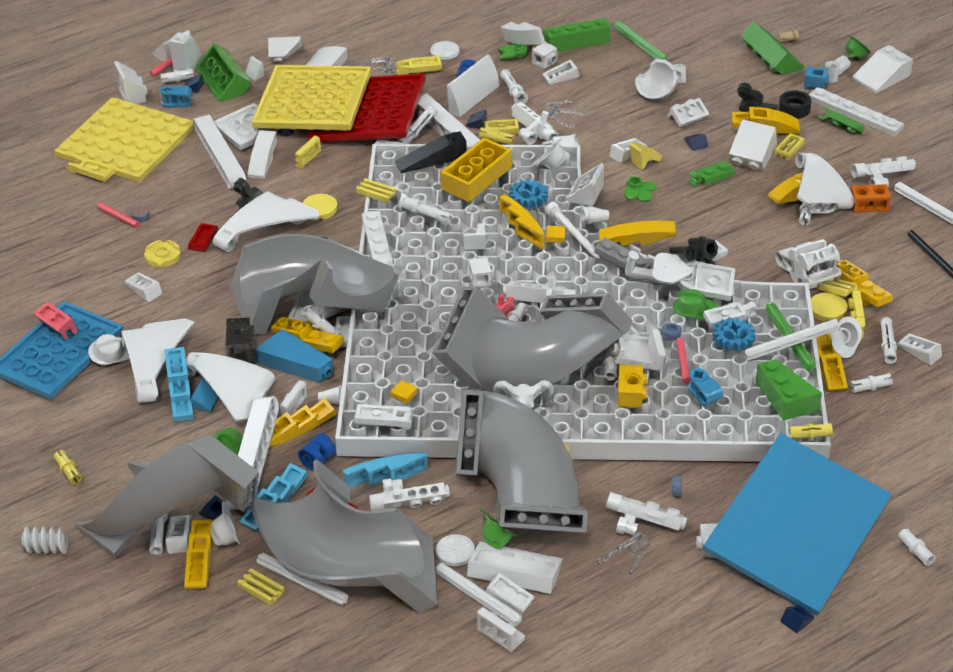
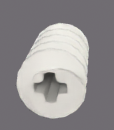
M28 526L25 527L21 541L23 553L25 551L27 553L35 551L39 554L43 551L45 554H49L52 551L53 554H58L60 551L61 554H66L68 551L69 534L68 532L63 533L62 527H59L57 533H55L54 527H50L49 533H47L45 527H42L40 533H38L37 527H33L32 532H30Z

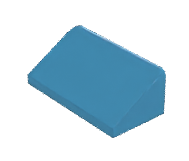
M202 378L191 397L192 408L211 412L219 397L204 378Z

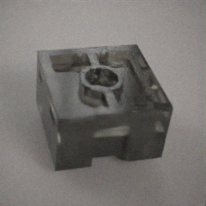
M250 317L227 319L225 346L227 357L256 364V352H253L257 348L256 339L253 338L255 337V326L251 325Z

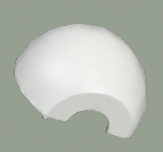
M655 59L650 64V68L646 73H640L636 77V88L641 95L650 100H661L674 91L677 84L676 70L670 62Z

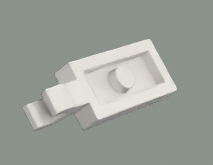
M736 302L703 311V317L710 329H713L716 322L721 323V319L728 321V317H731L733 320L739 317V321H742L744 319L747 320V317L753 318L757 316L754 309H757V306L754 302H749L745 305Z

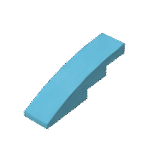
M184 347L164 349L174 422L194 420Z
M425 452L401 454L363 462L344 469L343 480L350 488L367 482L371 487L382 482L383 479L404 480L428 469L427 454Z
M290 463L281 477L276 476L267 490L262 488L257 498L274 503H287L309 474L306 470ZM250 506L239 522L258 532L260 529Z

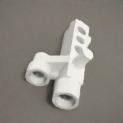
M515 103L512 106V116L527 127L519 131V136L527 145L534 144L537 136L546 141L553 140V137L559 136L553 129V126L546 122L548 112L542 111L540 117L524 103Z
M907 156L896 157V161H892L891 158H884L879 163L852 164L851 175L853 178L870 175L869 185L887 184L889 186L888 179L883 178L881 173L914 170L916 163L914 159H907Z
M549 276L548 285L509 281L508 284L503 286V295L506 296V299L511 296L517 302L540 303V310L548 295L577 294V290L556 286V276Z
M390 478L382 480L384 492L369 495L371 510L406 506L418 508L425 503L438 505L446 497H450L448 484L444 485V482L403 489L402 479L391 480Z
M610 492L606 504L607 509L625 513V517L620 516L616 528V533L622 535L626 533L635 536L638 524L635 523L636 518L676 530H684L687 518L680 514L678 509L668 507L666 510L659 508L660 504L648 501L643 503Z

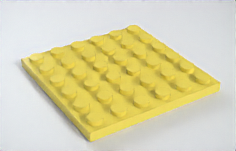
M276 65L251 122L252 128L351 130L372 73L371 67Z
M111 97L54 150V154L56 157L72 162L75 157L79 156L115 168L114 175L140 183L194 130V123L186 118Z

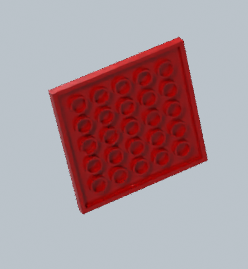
M425 73L370 76L351 130L314 129L309 131L308 140L314 136L320 137V142L400 139L407 137L426 81Z

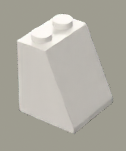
M742 119L729 152L730 163L736 166H746L752 170L763 171L774 149L777 147L776 127Z

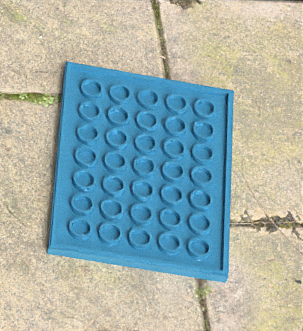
M780 433L703 545L702 550L818 616L888 503L892 493Z

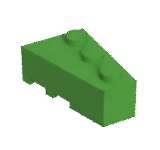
M777 359L757 364L756 383L783 421L820 410L822 392Z

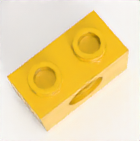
M619 364L618 407L642 408V400H646L647 388L643 387L647 386V374H643V365Z

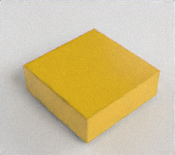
M547 225L546 242L564 243L565 226Z
M401 380L390 391V397L408 404L418 393V387Z

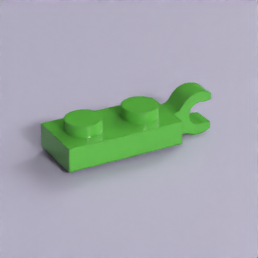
M823 107L827 114L825 116H818L823 121L832 119V123L839 127L842 125L847 126L846 129L852 133H856V131L863 133L865 129L862 124L827 107Z
M723 161L690 172L689 175L693 179L688 180V182L692 186L701 182L707 185L734 176L735 169L729 163Z

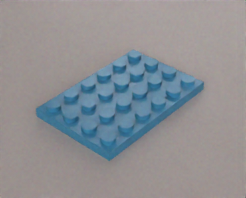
M64 301L57 308L72 318L78 332L73 334L68 329L66 331L68 339H64L56 330L40 322L0 358V378L51 400L92 362L88 354L89 346L105 334L114 335L115 337L120 336L121 331H124L123 325Z

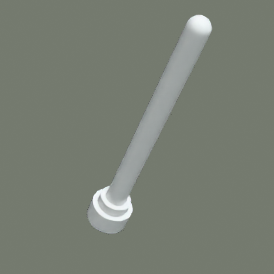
M550 202L545 207V213L551 218H556L595 259L601 257L594 253L595 247L561 213V207L556 202Z

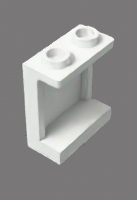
M652 329L648 337L626 333L611 344L610 352L613 355L615 364L643 365L645 369L659 371L666 357L658 329Z

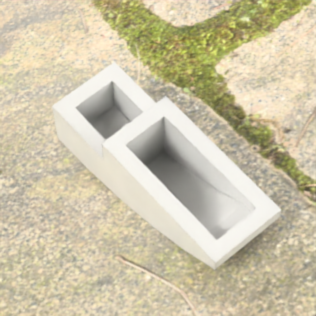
M509 22L501 27L506 42L523 45L545 43L540 27L526 22L521 24Z
M259 130L250 159L248 177L265 179L273 160V151L277 144L276 132Z

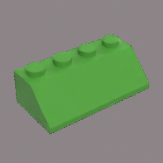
M598 18L596 20L582 21L558 27L553 26L544 29L542 34L545 42L555 46L557 52L610 43L611 26L606 18Z
M755 21L741 35L745 39L744 43L749 48L753 47L752 51L757 56L761 55L760 59L767 65L770 64L769 68L775 73L779 71L785 75L804 69L805 66Z
M216 43L211 45L195 67L198 73L203 75V80L221 102L242 96L252 83L230 52Z

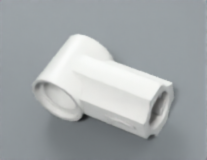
M842 55L835 61L825 63L824 69H827L826 75L829 76V83L837 82L838 76L850 67L851 62L848 60V57Z

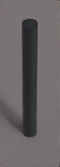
M910 230L908 236L953 278V267L918 234Z

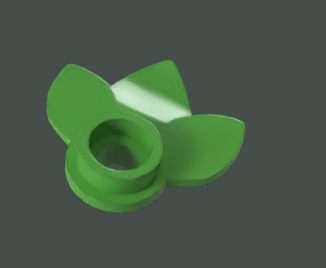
M523 44L503 45L498 49L503 52L499 59H508L514 56L515 58H522L527 55L528 48L523 46Z
M632 176L626 182L624 196L630 201L637 198L638 201L649 202L652 200L651 191L656 190L658 187L650 181H642L640 177Z

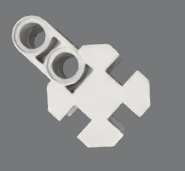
M823 239L813 243L808 241L775 253L776 263L779 267L790 272L793 282L809 283V289L818 287L822 283L827 284L828 281L839 279L842 275L841 269L836 267L835 260L840 261V254L836 246L833 244L827 246V242Z

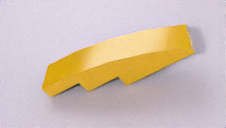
M506 194L500 196V212L507 215V222L515 227V234L538 248L544 249L545 234L538 222L518 202Z
M638 221L599 229L600 242L607 238L613 242L620 241L622 246L638 241L644 246L677 235L675 221Z
M830 333L816 337L821 376L827 390H847L848 386L841 355L835 352Z
M324 398L310 409L305 405L291 416L288 412L284 413L276 419L269 448L301 436L323 424L337 414L335 409Z
M192 520L191 534H189V545L186 554L185 589L207 588L213 542L210 531L213 520Z

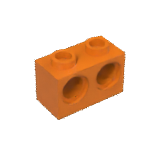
M887 184L851 186V193L854 197V205L852 207L854 213L889 211L891 195Z

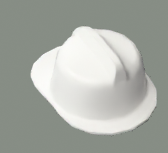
M558 139L546 153L529 167L531 168L538 163L548 169H555L561 166L568 157L567 152L560 145L562 139Z
M847 316L838 322L840 329L830 333L832 346L835 352L840 354L842 358L852 357L862 338V329L859 322L853 317Z
M105 334L89 346V357L97 364L108 365L129 360L127 348L123 347L122 338Z
M222 502L223 513L212 522L210 533L216 545L226 546L235 542L241 545L237 537L232 513L228 505Z

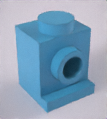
M807 66L804 89L807 90L808 87L824 89L825 85L828 86L829 76L826 75L827 69Z

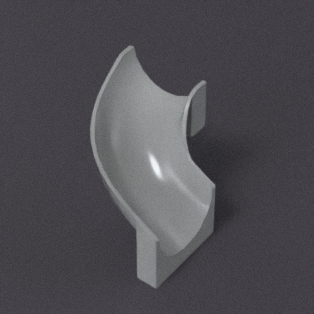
M281 234L263 238L243 246L230 284V290L248 333L266 335L279 298L310 291L309 294L315 306L385 311L399 273L395 266L382 263L352 248L325 238L306 234Z
M463 287L432 354L464 385L483 391L493 392L494 385L498 381H507L516 387L519 384L534 386L542 380L550 381L553 384L582 367L621 336L629 332L633 320L608 293L548 295L540 310V313L546 318L545 320L537 322L509 320L478 287Z
M461 388L459 435L454 470L456 474L477 475V472L492 481L497 491L496 521L499 527L586 533L588 511L580 504L579 485L575 467L566 446L554 428L540 414L516 399L494 392Z
M208 435L164 453L148 466L130 460L128 468L131 470L134 478L99 516L88 522L77 521L75 528L116 559L141 528L193 498L215 490L244 513L257 497L259 471L213 436Z
M317 459L313 461V468L319 483L314 491L305 498L294 502L274 503L256 497L251 503L253 516L269 549L285 567L293 572L319 583L356 587L385 586L419 614L437 605L433 538L397 508L363 511L348 505L350 503V486Z

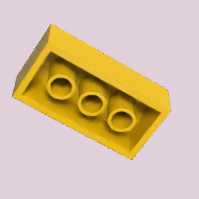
M482 138L440 172L441 189L470 202L512 167V150L489 139Z

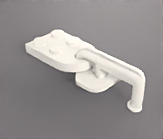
M636 251L628 253L629 256L625 267V275L627 277L673 286L678 285L683 291L696 289L704 297L731 301L735 268L696 261L684 263L677 255L659 253L655 256L653 270L634 267L635 261L639 259V254Z

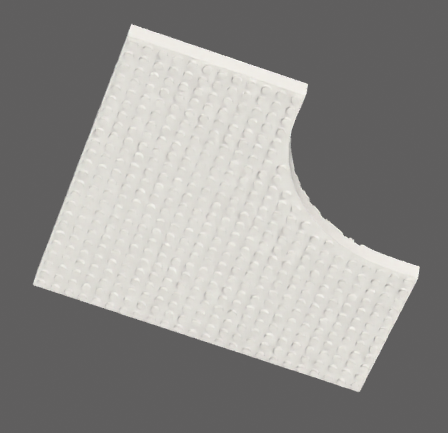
M373 144L368 179L396 188V194L387 203L366 196L364 213L380 211L393 265L399 273L397 279L398 286H394L385 311L352 308L335 437L337 456L389 457L425 452L427 457L456 458L460 421L461 388H477L464 385L432 352L462 288L473 287L469 275V259L485 257L488 258L491 269L492 286L480 287L479 289L495 305L498 304V297L503 294L504 284H508L509 281L548 285L549 276H556V286L577 290V294L608 293L633 320L631 325L640 336L648 337L652 329L660 331L666 357L659 371L643 368V374H647V386H643L647 388L646 400H642V408L618 407L619 366L617 367V378L613 381L606 380L604 377L605 367L603 365V359L606 357L605 349L573 373L553 383L554 391L550 397L545 399L541 393L534 400L533 410L540 414L554 428L563 443L569 447L568 452L571 459L761 462L780 433L790 437L789 426L808 425V423H813V425L828 424L816 338L802 342L816 362L815 369L807 371L791 347L747 360L745 350L742 348L740 352L736 350L729 352V348L722 350V345L716 346V341H713V329H710L705 320L681 316L675 313L673 303L679 298L680 291H683L678 285L673 286L627 277L625 269L603 257L595 259L566 228L564 243L546 242L547 225L563 226L556 218H551L545 213V207L550 202H556L561 207V213L594 247L600 243L599 229L607 228L605 221L589 224L582 222V208L588 205L569 202L566 199L576 179L581 176L580 145H561L567 152L568 157L561 166L555 169H548L539 163L531 168L529 167L546 153L552 145H502L512 150V167L473 200L468 202L441 189L440 172L454 161L400 173L395 161L426 144ZM467 144V150L475 144ZM529 179L531 182L533 180H536V183L543 182V186H547L548 198L547 202H543V206L537 205V209L532 207L530 210L524 207L538 222L545 234L544 249L538 248L515 234V227L507 222V215L500 212L499 197L503 194L509 196L510 186H514V182L520 183V180L526 181ZM407 194L409 198L422 200L423 204L452 213V219L445 217L451 220L450 224L422 214L414 215L412 211L406 209L400 210L398 204L401 196ZM477 223H485L486 249L464 250L463 234L477 233ZM362 224L359 252L371 257L364 225ZM633 244L622 246L630 251H636L641 257L651 261L652 267L650 269L653 270L654 256L650 254L647 256L641 253V249ZM734 280L731 301L704 297L713 301L718 307L740 302L741 305L749 302L756 304L757 309H754L757 316L753 318L747 317L746 324L751 323L752 328H755V342H753L752 347L783 337L766 312V305L772 302L776 304L794 332L814 326L809 283H770ZM514 300V309L520 302ZM521 301L527 305L525 308L528 307V312L522 317L521 322H537L546 319L542 314H539L540 303ZM676 323L680 325V338L684 339L689 373L695 368L704 369L720 385L723 391V398L709 405L702 406L696 397L689 392L688 384H684L682 381L676 340L670 341L662 337V327L664 324ZM777 359L822 392L820 410L783 421L756 383L757 364ZM401 380L418 387V393L408 404L390 397V391ZM357 404L410 407L414 410V416L411 419L412 427L409 430H403L401 427L355 424ZM830 436L814 437L812 440H809V438L793 439L829 459L831 448Z

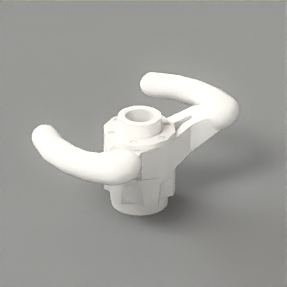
M542 380L534 386L519 384L517 387L507 381H498L493 388L494 393L502 395L506 393L509 397L520 401L534 409V400L541 393L542 397L546 399L554 391L552 383L546 380Z

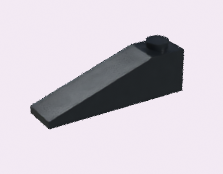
M461 131L452 132L396 160L395 164L400 173H406L455 161L467 151V140Z

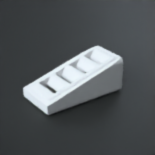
M571 59L542 74L549 85L580 77L578 68Z
M636 138L611 145L610 157L622 163L631 158V141L644 146L647 145Z
M139 272L124 281L125 285L148 302L162 295L159 282Z
M910 333L897 343L898 347L929 365L934 364L942 356L941 344Z
M191 515L170 517L166 535L168 553L187 552L189 534H191Z

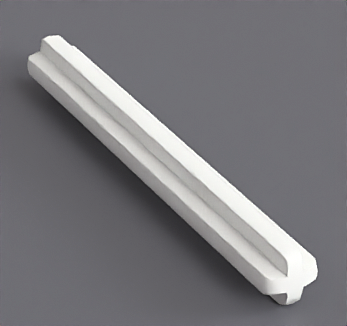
M902 182L895 184L894 190L953 225L952 211Z
M832 319L745 349V356L747 360H752L840 329L837 319Z
M265 553L258 555L256 561L258 565L341 606L347 603L348 594L328 584L319 583L301 576L285 567L279 560Z
M441 562L436 566V574L513 626H518L522 622L521 614Z

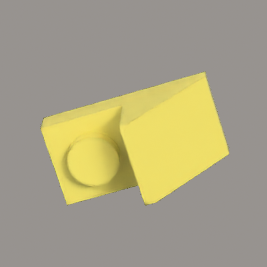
M632 141L630 143L631 162L641 170L644 169L648 161L652 162V160L660 162L663 157L651 147Z

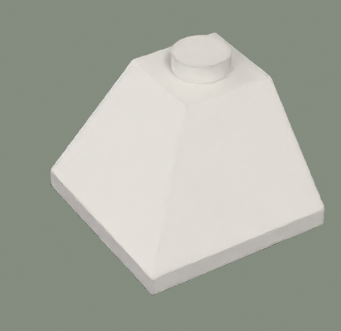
M301 37L268 38L269 59L273 60V62H282L283 59L290 57L303 46Z

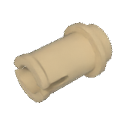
M792 29L789 32L778 33V36H780L778 41L780 43L796 42L799 39V32Z

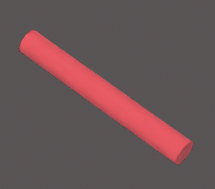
M172 57L152 69L150 75L154 77L173 64Z
M102 202L98 203V209L135 228L140 226L139 221Z
M677 338L676 344L682 381L684 384H688L691 380L689 378L684 339Z

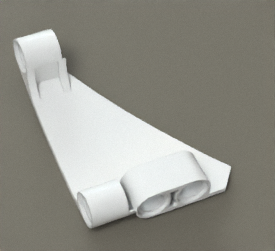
M815 153L796 154V166L804 168L797 198L806 204L810 213H831L836 209H851L853 207L854 197L841 176L827 161Z
M268 191L249 202L234 214L214 236L213 245L226 252H231L241 233L284 222L299 225L308 219H319V211L293 198L284 199Z
M185 318L148 323L139 329L121 331L123 347L127 348L134 375L138 404L156 401L158 390L155 379L166 362L164 349L176 348L186 333L194 326L195 323Z
M191 352L186 357L188 376L193 377L199 372L218 395L235 422L249 419L253 401L257 398L267 397V393L275 381V376L271 371L235 358L199 352Z

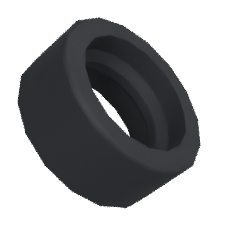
M790 90L782 93L780 96L779 111L797 119L804 118L810 113L811 97L809 94L799 90ZM790 103H797V104H801V105L795 106V105H790Z

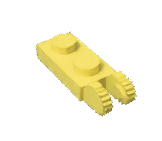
M440 56L398 61L396 63L397 74L404 75L442 70Z
M79 156L73 159L74 163L69 162L67 164V169L71 173H79L106 182L115 173V168Z
M852 290V296L848 298V309H851L850 317L856 319L861 325V339H863L866 324L861 293L859 290Z

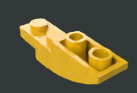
M749 107V112H732V128H739L742 119L776 127V134H800L799 120L778 110Z
M803 172L779 184L768 193V197L780 205L786 202H798L797 195Z
M841 260L836 263V267L841 269L842 274L839 279L857 284V290L861 293L864 306L873 304L879 307L893 301L891 293L869 281V274L847 260Z
M282 316L271 326L273 332L278 333L284 329L322 353L325 351L334 353L344 343L343 336L315 330L311 323Z

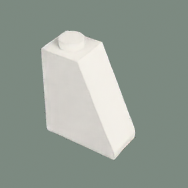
M178 32L169 40L173 70L175 72L177 69L181 71L193 68L194 71L203 54L192 36Z

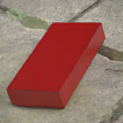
M201 223L188 244V250L206 252L218 232V225Z

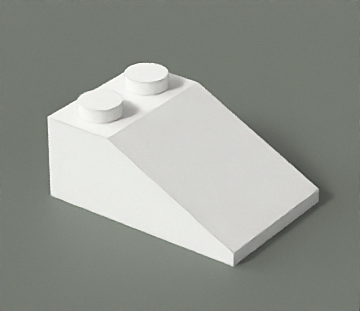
M888 45L878 50L853 75L852 79L877 94L911 76L913 59Z

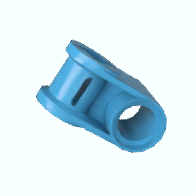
M167 85L160 88V93L162 94L161 105L163 107H187L192 102V89L189 86Z
M695 368L690 371L689 378L691 382L688 384V390L702 406L709 405L723 398V391L720 385L704 369Z

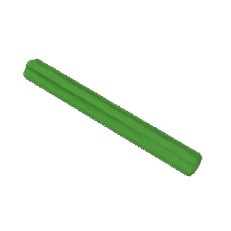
M621 21L614 23V29L654 59L667 61L666 54Z
M773 302L767 304L766 312L781 334L786 336L794 333L776 304ZM802 343L790 346L807 371L815 369L816 362Z

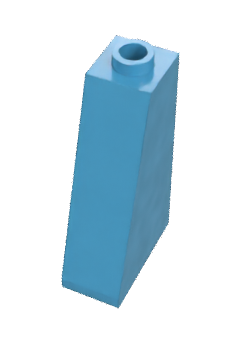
M284 329L255 349L259 365L317 383L323 382L334 373L332 358Z

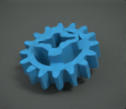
M529 179L526 181L520 180V183L514 182V186H510L509 197L518 202L523 208L527 207L530 210L533 207L537 209V205L543 206V202H547L548 190L546 185L543 186V182L536 183V180L531 182Z
M728 317V321L721 319V323L716 322L712 335L713 341H716V346L722 345V350L729 348V352L733 350L740 352L741 348L745 350L747 346L752 347L756 334L755 328H752L751 323L746 324L745 319L739 321V317H736L735 320Z

